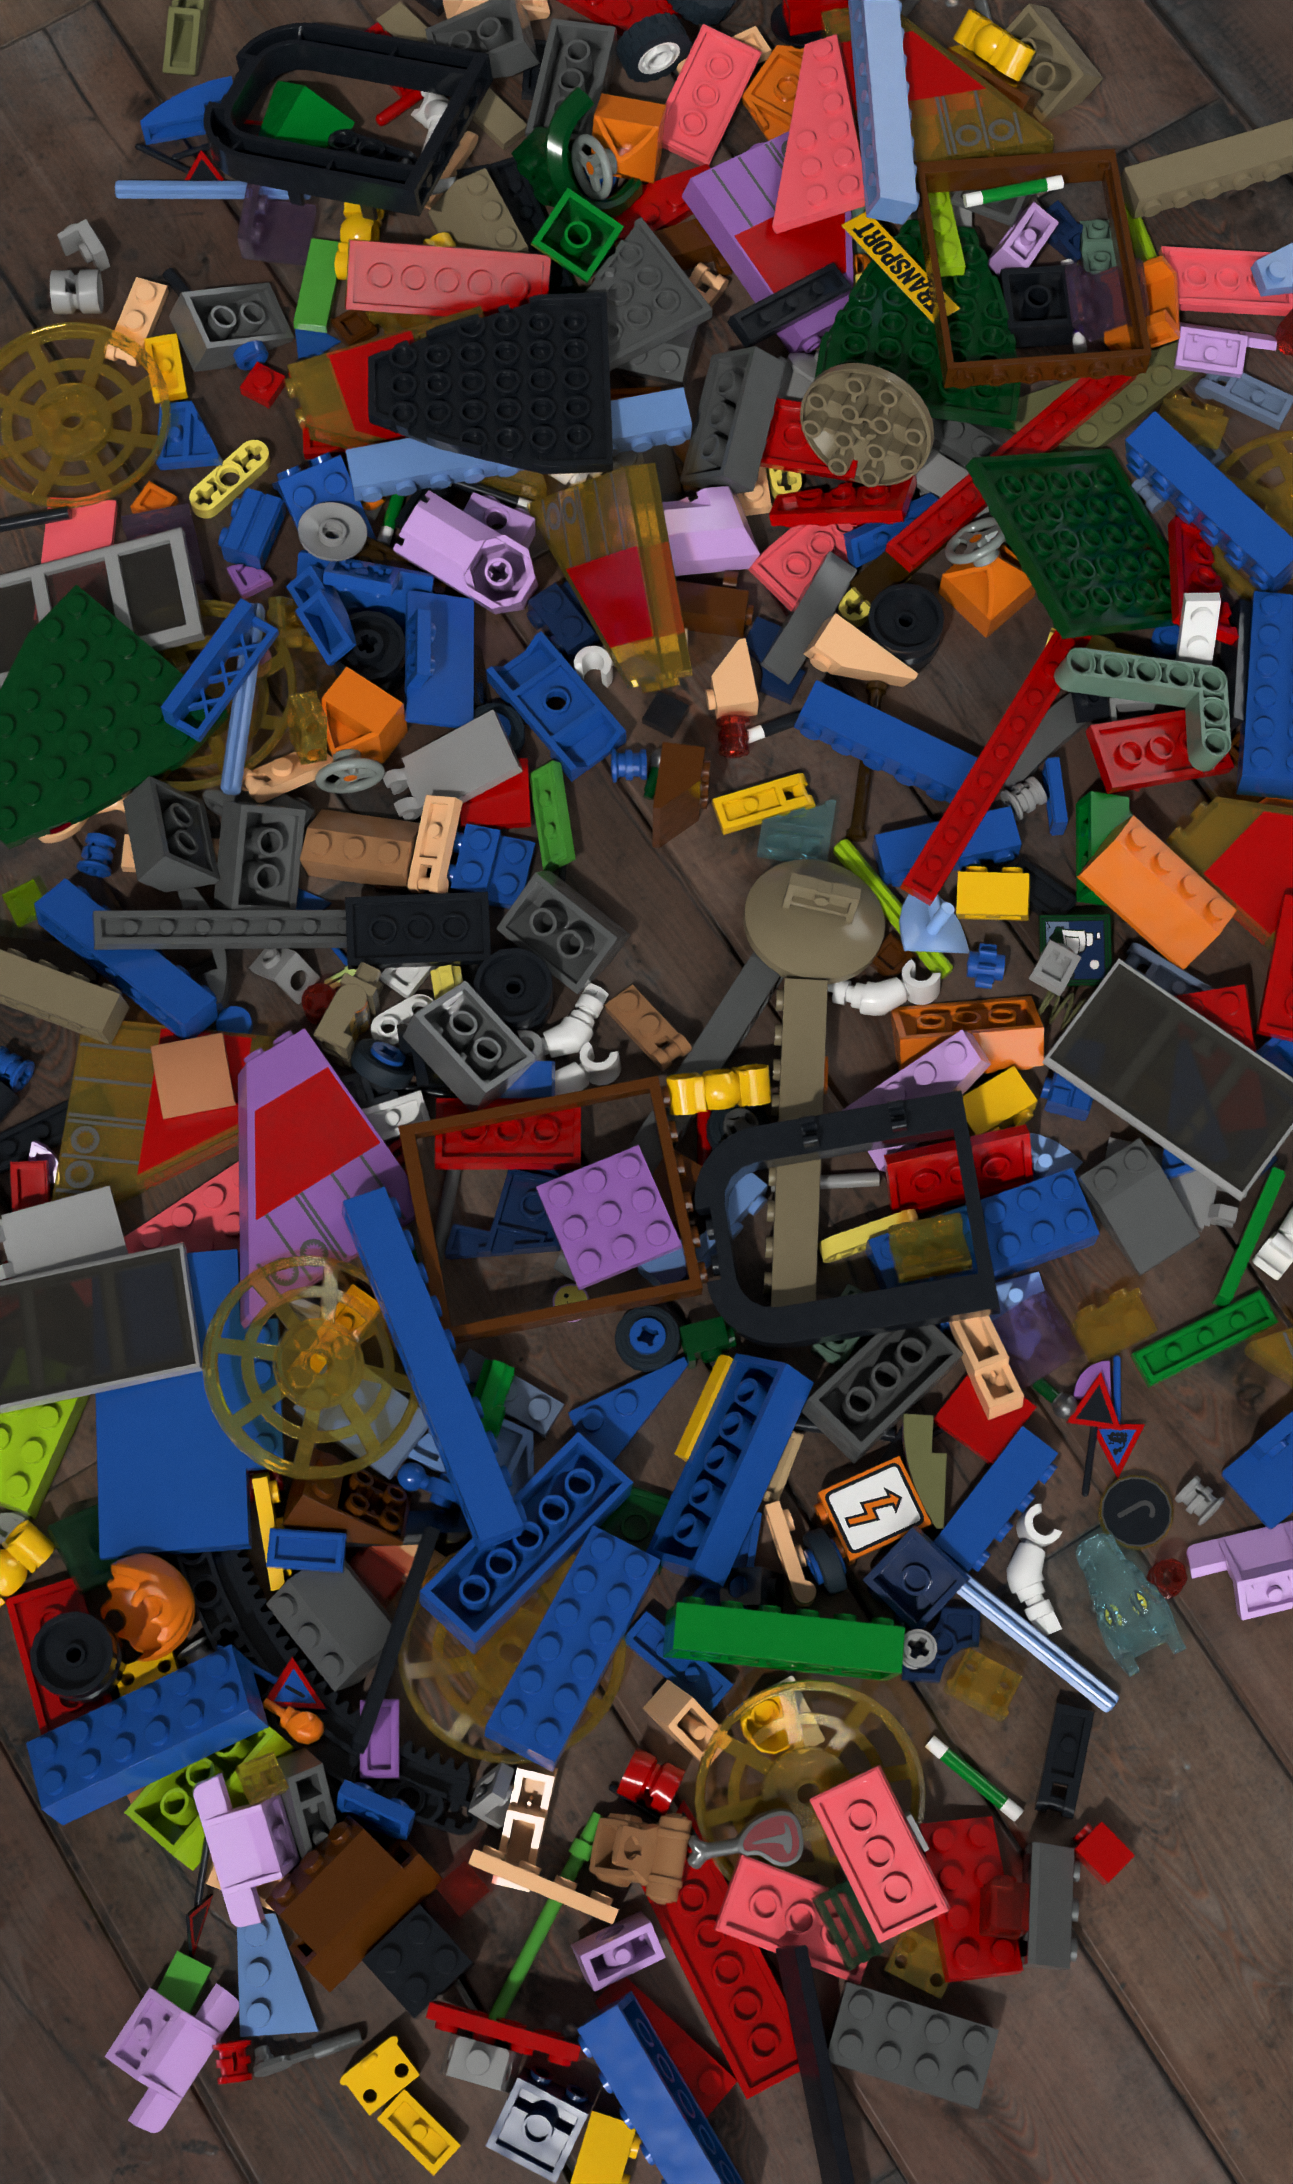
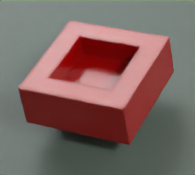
M256 362L241 384L240 392L242 395L270 409L287 384L286 376Z

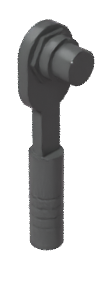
M359 2028L311 2044L312 2048L292 2055H282L274 2058L268 2045L260 2046L254 2050L256 2057L253 2068L254 2076L265 2077L283 2071L293 2064L315 2057L317 2060L363 2044Z

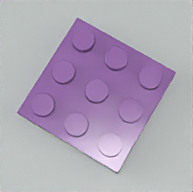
M639 1145L536 1186L540 1200L578 1290L682 1248V1244Z

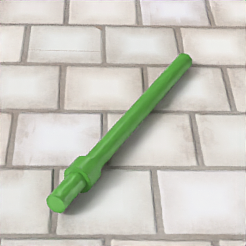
M594 1811L592 1812L579 1839L575 1837L568 1850L571 1855L560 1874L561 1877L574 1882L584 1861L589 1862L599 1818L605 1817ZM548 1898L489 2013V2019L505 2018L562 1903Z

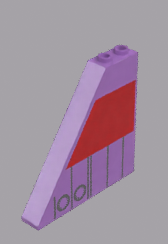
M789 131L690 178L682 194V198L755 303L832 262L836 264L853 288L852 237L841 226L852 219L851 211L777 234L773 230L772 224ZM849 295L776 333L789 353H800L802 351L810 353L818 348L821 338L826 331L829 332L834 324L836 314L840 309L843 310L848 302Z
M305 1028L294 1035L291 1031H287L273 1041L274 1047L265 1052L262 1048H259L249 1054L244 1059L245 1066L238 1074L240 1322L244 1329L359 1256L342 1216L344 1200L385 1187L389 1198L395 1197L397 1199L402 1217L398 1218L401 1227L403 1228L416 1219L407 1174Z

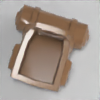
M610 1813L607 1818H599L592 1846L589 1872L595 1875L598 1881L613 1886L628 1887L631 1882L640 1883V1885L646 1886V1896L658 1904L665 1905L666 1903L672 1904L677 1902L679 1889H682L683 1884L682 1877L689 1845L688 1840L691 1836L692 1821L679 1813H669L661 1816L658 1824L642 1823L640 1817L632 1814Z

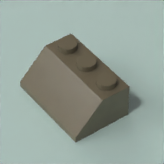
M1029 3L1006 29L1014 38L1021 40L1036 50L1020 81L1041 93L1032 111L1040 123L1044 124L1082 103L1103 80L1101 74L1049 8Z
M486 168L456 180L428 212L437 232L449 233L457 247L529 253L528 245Z

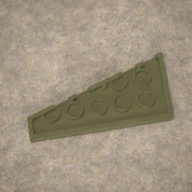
M1177 342L1152 350L1146 373L1138 374L1133 382L1051 452L1103 449L1201 372L1174 369ZM1080 378L1064 381L1019 397L1014 430H1007L1016 434Z

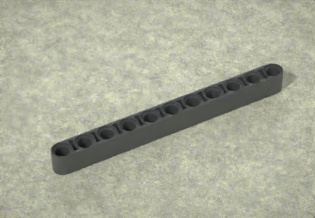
M753 952L693 1045L692 1051L688 1053L675 1074L697 1072L701 1075L708 1070L726 1069L784 977L768 967ZM669 1107L665 1108L667 1120L675 1121L678 1134V1142L672 1143L675 1150L697 1113L671 1115L669 1114ZM653 1109L627 1148L630 1149L639 1145L651 1175L663 1158ZM561 1251L553 1269L574 1281L564 1254Z

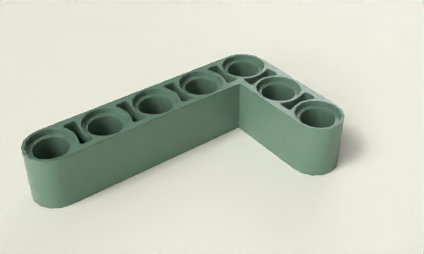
M1077 647L1069 651L1054 672L1057 685L1068 692L1184 707L1188 759L1191 765L1199 771L1206 772L1214 769L1231 749L1228 682L1226 675L1218 667Z

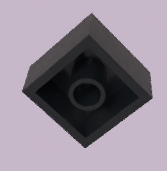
M1068 265L1001 269L999 283L1009 315L1007 327L1011 334H1014L1016 340L1015 348L1070 345L1075 327Z
M420 1904L362 1959L366 1966L416 2020L428 2010L430 2002L436 2001L444 1995L474 1965L470 1958Z

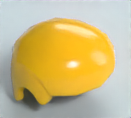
M765 1690L750 1697L740 1714L742 1733L762 1753L777 1754L785 1751L797 1739L799 1734L796 1725L797 1710L792 1702L780 1692Z

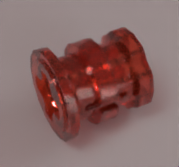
M726 715L716 720V726L721 729L718 732V741L722 743L718 748L720 756L740 758L750 753L749 746L746 745V742L749 741V731L745 729L750 725L748 717L743 715Z
M1171 1558L1153 1565L1148 1571L1146 1579L1147 1586L1154 1596L1161 1599H1171L1182 1591L1188 1577L1185 1566L1180 1561ZM1170 1571L1173 1573L1171 1578L1173 1582L1167 1586L1162 1582L1164 1579L1163 1574Z

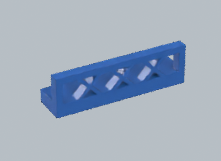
M240 598L161 706L166 723L198 742L203 740L279 635L277 628L255 616L252 604ZM252 626L266 634L261 643L245 645L244 636ZM244 655L245 664L242 669L226 673L224 664L228 658ZM224 682L225 692L219 698L206 700L204 692L210 684ZM204 709L206 718L198 729L183 721L189 712Z

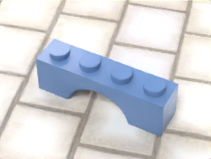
M753 1172L739 1180L729 1196L728 1212L733 1240L743 1229L744 1226L741 1222L749 1213L755 1216L767 1202V1199L764 1197L767 1191V1184ZM706 1230L699 1236L701 1247L695 1248L697 1262L704 1261L707 1269L712 1264L711 1255L717 1254L715 1240L709 1241ZM682 1248L638 1266V1273L654 1286L689 1280Z

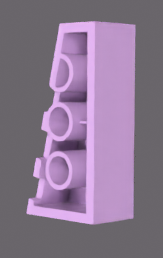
M960 1030L842 1111L960 1090L963 1095L991 1063L973 1034ZM918 1143L868 1151L879 1171L886 1172L884 1155L914 1149Z

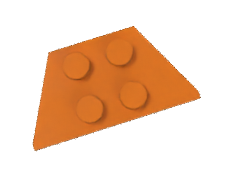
M776 45L742 95V103L768 141L790 130L804 48L797 49L793 46Z

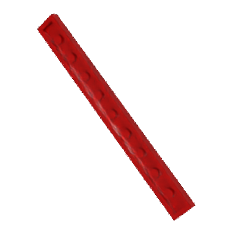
M1115 375L1100 379H1093L1091 377L1080 378L990 456L1050 453L1133 382L1136 376ZM970 474L965 476L887 543L885 551L909 573L987 507L981 493L975 487Z
M1055 630L901 884L900 889L931 906L1061 688L1057 685L1054 678L1056 668L1071 649L1077 647L1086 648L1092 636L1062 639L1059 632Z

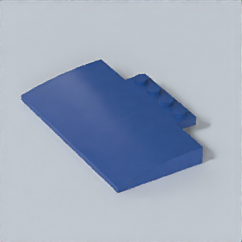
M238 1249L187 1253L203 1371L95 1393L100 1560L122 1559L139 1553L161 1556L252 1549L249 1471L285 1468L280 1330L278 1318L258 1320L246 1329L241 1325L240 1253ZM172 1262L116 1274L128 1369L184 1358ZM99 1277L93 1279L95 1376L112 1373Z

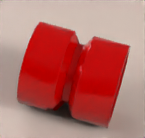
M637 1747L616 1793L634 1802L643 1799L645 1800L646 1808L663 1816L667 1814L686 1771L669 1762L660 1765L657 1763V1756Z

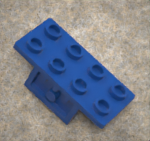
M301 550L298 554L297 576L310 565L324 569L323 584L331 585L337 590L348 616L362 611L381 612L395 620L402 628L404 636L406 629L407 592L414 590L433 593L434 575L430 573L355 559L326 561L313 556L307 550ZM294 601V614L298 616L295 612L298 606Z
M409 590L406 594L405 721L457 729L474 720V601L469 598Z
M1293 1411L1257 1440L1244 1454L1221 1473L1223 1479L1268 1529L1276 1527L1293 1512Z

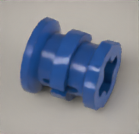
M612 748V782L616 783L619 777H625L626 781H633V777L647 780L646 749H640L637 753H632V749H625V753H618L616 748Z
M88 833L85 838L87 846L83 847L81 854L84 860L77 863V869L90 876L102 878L111 876L112 870L108 867V864H111L114 854L111 850H114L117 841L101 833Z
M0 1046V1081L4 1084L10 1083V1089L13 1092H18L30 1081L35 1070V1064L29 1059L23 1062V1058L17 1053L10 1054L8 1048Z

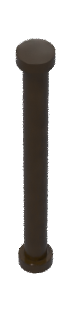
M870 681L866 685V692L869 694L867 704L878 710H881L882 696L887 691L885 683ZM862 760L859 761L851 827L846 830V839L854 842H865L867 839V831L864 828L872 769L864 765Z

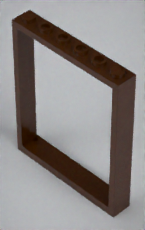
M1115 149L916 162V192L919 193L920 197L917 214L944 388L956 387L958 389H965L970 386H1001L1006 383L1019 382L1033 384L1046 380L1069 381L1074 378L1087 377L1100 379L1106 376H1136L1146 373L1152 353ZM1056 175H1062L1064 184L1102 181L1132 350L954 362L928 193L991 189Z
M658 1076L398 1126L425 1270L429 1279L430 1297L434 1295L437 1297L442 1310V1317H439L443 1330L449 1329L451 1331L455 1344L702 1295V1284L708 1282L707 1271L704 1261L697 1262L695 1248L701 1247L697 1226L690 1227L687 1213L693 1212L691 1195L689 1190L682 1191L680 1178L686 1177L682 1155L675 1156L672 1143L678 1142L676 1124L674 1120H667L665 1108L671 1107L667 1085L660 1086ZM650 1093L689 1280L452 1327L417 1139Z

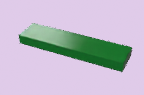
M1273 1166L1266 1176L1212 1304L1225 1308L1232 1301L1284 1180L1285 1171Z
M1259 1290L1132 1353L1131 1358L1147 1387L1150 1388L1275 1326L1278 1320L1263 1293Z

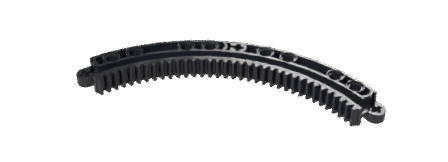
M248 1549L202 1552V1555L195 1560L186 1559L185 1554H176L181 1573L192 1589L195 1599V1611L213 1649L215 1650L216 1645L223 1646L226 1643L224 1636L230 1633L234 1638L238 1637L234 1640L235 1645L251 1663L278 1678L291 1657H293L326 1710L294 1708L300 1712L308 1711L314 1713L324 1723L323 1735L318 1741L309 1745L295 1741L286 1729L279 1726L280 1717L264 1708L267 1722L296 1750L306 1748L323 1763L325 1773L339 1783L343 1784L344 1780L354 1784L358 1782L360 1776V1753L351 1751L350 1744L360 1717V1710L358 1709L351 1714L353 1706L350 1702L346 1700L340 1704L342 1698L337 1691L329 1694L331 1689L326 1681L318 1683L321 1678L315 1670L308 1672L311 1666L307 1660L299 1661L302 1656L296 1647L290 1649L293 1642L288 1636L282 1637L285 1630L280 1623L274 1624L278 1619L272 1611H267L269 1609L266 1605L268 1601L266 1598H261L264 1595V1591L259 1585H255L259 1580L256 1574L250 1571L254 1566L249 1558H244L249 1554ZM205 1585H214L217 1588L215 1598L207 1603L200 1602L198 1595L201 1588ZM269 1682L268 1690L260 1695L262 1704L274 1687V1684ZM400 1738V1779H379L377 1785L373 1788L375 1793L390 1800L391 1798L400 1799L402 1793L407 1790H415L420 1796L418 1806L413 1809L415 1811V1823L456 1836L471 1834L477 1828L479 1818L468 1812L471 1802L466 1801V1797L473 1778L468 1762H464L456 1770L454 1758L450 1757L442 1765V1757L440 1753L436 1752L428 1760V1751L425 1747H421L414 1754L415 1746L413 1742L408 1740L401 1747L402 1739ZM444 1801L451 1803L449 1811L453 1813H459L461 1807L467 1808V1815L472 1817L471 1824L464 1823L462 1829L456 1828V1821L447 1818L445 1825H440L438 1822L442 1820L446 1810Z

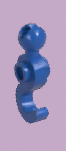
M415 1462L406 1463L398 1470L397 1478L404 1490H425L431 1494L430 1502L446 1509H450L451 1504L460 1506L447 1474L441 1473L439 1478L426 1475L423 1466Z

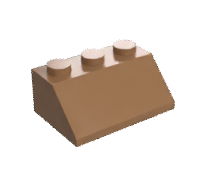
M321 809L307 827L300 862L308 876L368 885L379 884L409 890L408 878L420 823Z

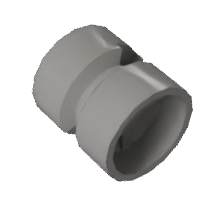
M52 270L50 274V298L53 313L55 315L74 314L76 309H80L83 314H102L104 295L100 270H80L78 275H74L71 270Z

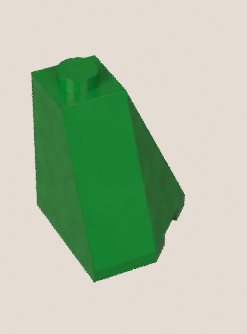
M277 81L258 136L326 148L329 146L328 138L330 134L340 129L350 130L355 122L306 86Z

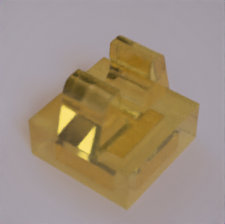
M274 1752L237 1765L235 1771L250 1806L285 1793L288 1789V1784Z

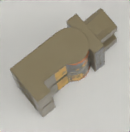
M364 962L360 963L354 976L347 973L343 975L340 981L341 988L335 994L314 1032L316 1045L327 1061L350 1072L353 1069L351 1057L359 1035L369 1029L371 1017L375 1018L381 1011L379 995L383 989V983L379 981L381 972L379 969Z

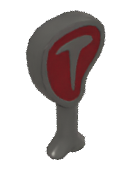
M776 1808L752 1818L735 1838L708 1843L701 1841L695 1835H691L688 1843L692 1852L687 1862L692 1868L699 1869L710 1858L738 1853L746 1856L760 1855L774 1865L780 1867L790 1866L800 1859L803 1852L804 1839L800 1822L797 1816L789 1809Z

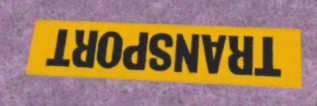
M866 211L842 224L841 226L934 324L927 273L876 219L866 217ZM943 291L946 313L949 316L960 308Z

